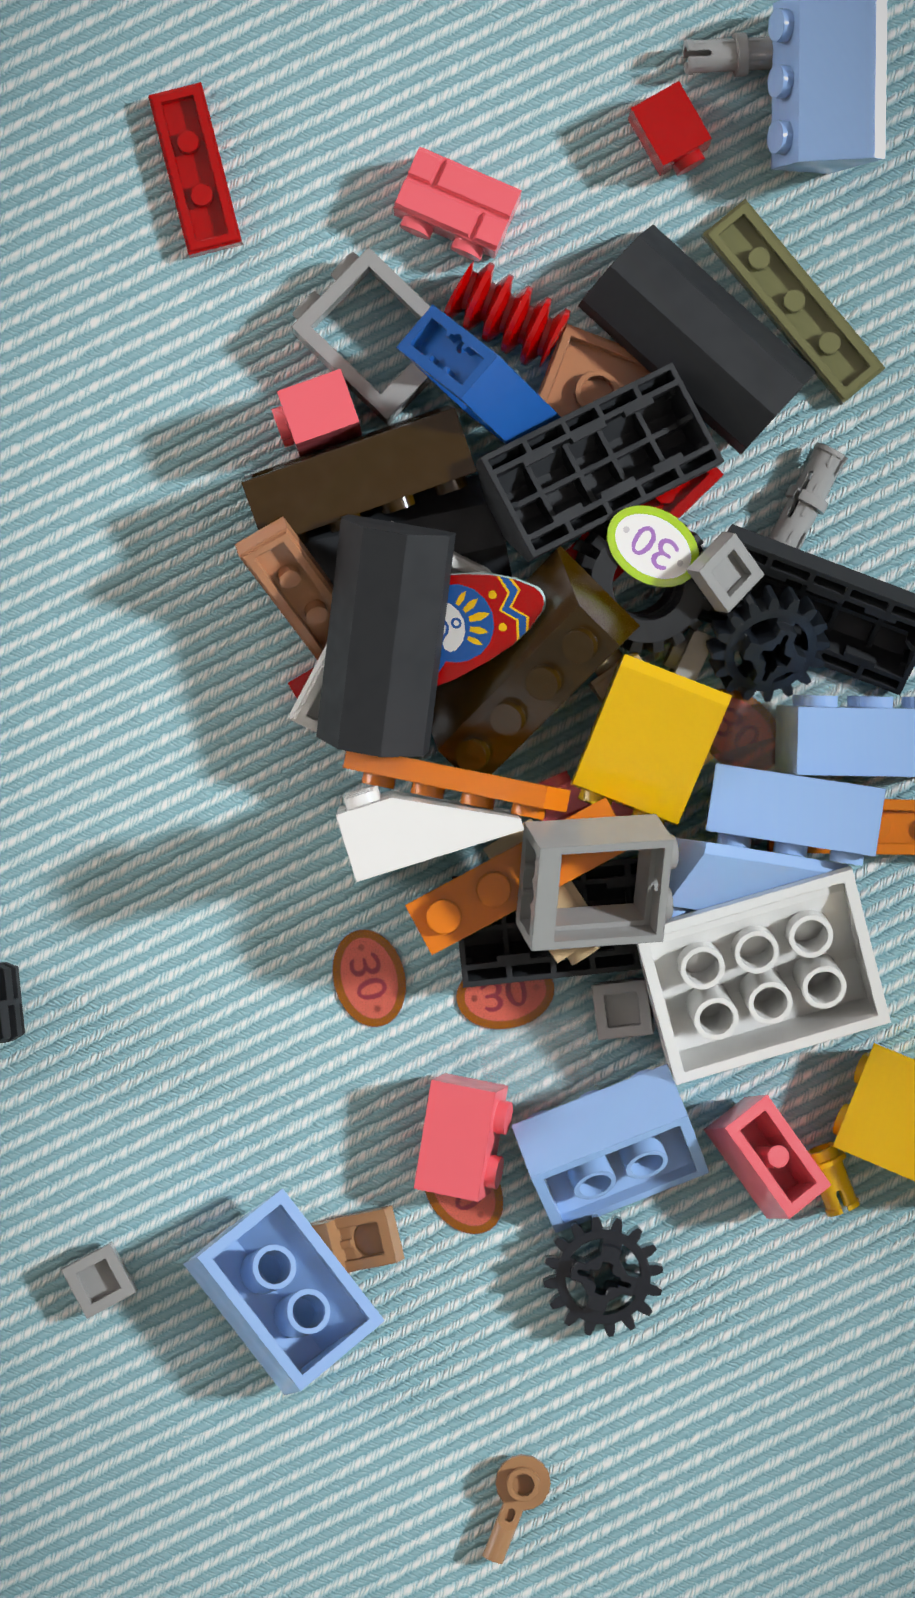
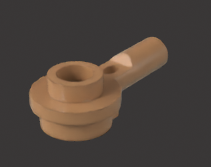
M520 1454L512 1456L504 1461L497 1471L495 1484L503 1504L482 1554L484 1558L492 1562L503 1564L523 1511L536 1508L544 1502L549 1494L551 1484L549 1472L542 1461L531 1455Z

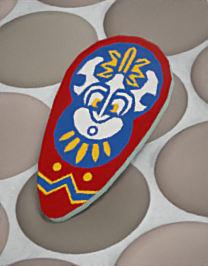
M493 573L451 574L437 686L457 679L514 645L533 627L544 611L546 597L543 591L538 586L518 578Z

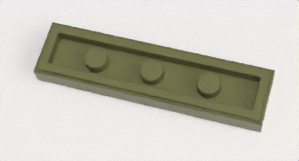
M746 199L703 233L702 238L805 363L816 372L815 375L840 405L844 404L885 369L884 365Z

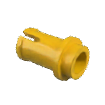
M827 1142L808 1150V1153L831 1183V1186L820 1194L826 1208V1215L829 1217L844 1214L836 1195L837 1191L848 1211L860 1205L859 1198L856 1197L843 1163L846 1153L832 1147L834 1142Z

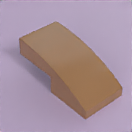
M392 1205L310 1223L348 1273L394 1264L405 1259Z

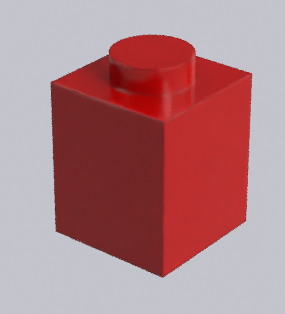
M680 81L631 107L628 121L659 176L671 170H674L676 175L680 176L706 160L703 152L708 150L712 138Z

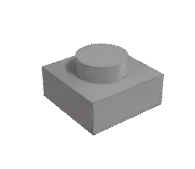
M722 532L686 569L714 609L729 613L765 575L736 533Z
M688 630L685 636L686 641L677 646L671 644L663 665L669 667L670 672L696 681L709 654L706 640L714 637L700 630L696 632Z
M644 977L597 982L591 985L598 1040L654 1034L653 1012Z
M112 1241L61 1269L87 1319L138 1291Z

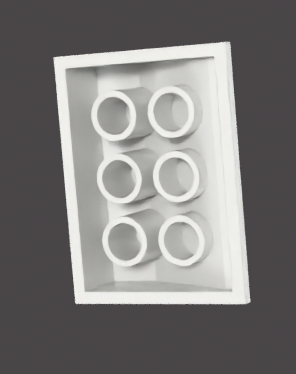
M374 785L346 793L344 797L345 805L339 806L336 813L337 822L356 882L524 830L521 818L518 815L511 814L510 809L494 807L492 810L462 804L460 801L438 799L393 790L380 793L379 787Z
M851 866L665 920L663 942L636 944L664 1056L676 1085L891 1023Z

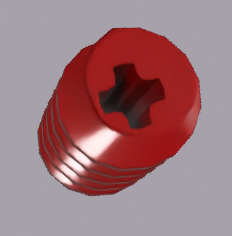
M473 261L451 295L444 313L453 319L464 310L463 328L465 330L471 331L483 321V341L488 343L502 333L501 352L508 354L517 346L522 345L520 363L526 366L540 356L541 367L564 330L571 311L565 308L554 318L549 317L552 299L546 297L533 307L530 305L533 290L531 286L528 285L518 294L513 295L511 293L513 275L508 274L495 284L492 282L495 264L490 262L479 272H475L473 270Z

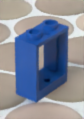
M433 304L396 347L457 406L505 445L561 418L498 354Z

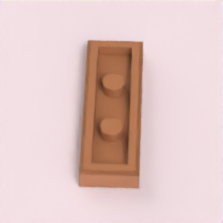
M282 516L237 542L235 547L240 559L318 660L327 644L333 584Z

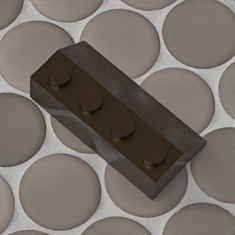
M446 405L244 476L241 479V483L258 530L283 516L304 544L310 541L307 531L328 524L331 533L340 531L341 517L345 515L361 516V512L381 506L385 515L414 505L415 500L412 494L434 487L436 495L439 496L461 489L468 485L465 476L477 472L456 409L451 405Z
M561 546L525 581L538 586L546 597L545 609L533 627L514 645L493 659L457 679L437 686L431 733L437 750L454 767L493 774L640 627Z

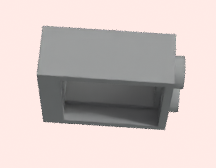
M368 247L360 256L351 252L337 265L331 273V277L336 281L321 296L314 291L299 304L292 314L297 321L291 328L293 335L331 372L341 369L347 387L389 426L427 387L431 380L411 362L380 394L314 330L369 272L417 319L420 320L430 308L405 281Z
M656 814L524 822L516 925L530 950L542 951L663 942L665 920L671 919L673 914V896L669 882L671 869L677 867L679 860V849L675 836L670 835ZM639 850L634 903L557 908L562 855Z

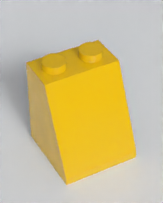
M624 654L617 662L570 784L581 789L578 799L592 805L606 797L610 806L612 802H616L634 809L632 815L656 814L663 825L665 822L678 825L732 695Z
M874 1043L871 1052H865L856 1066L854 1083L857 1084L850 1104H844L836 1116L833 1133L837 1136L832 1147L915 1181V1059Z

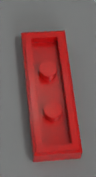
M199 82L148 95L189 258L243 245L202 83Z

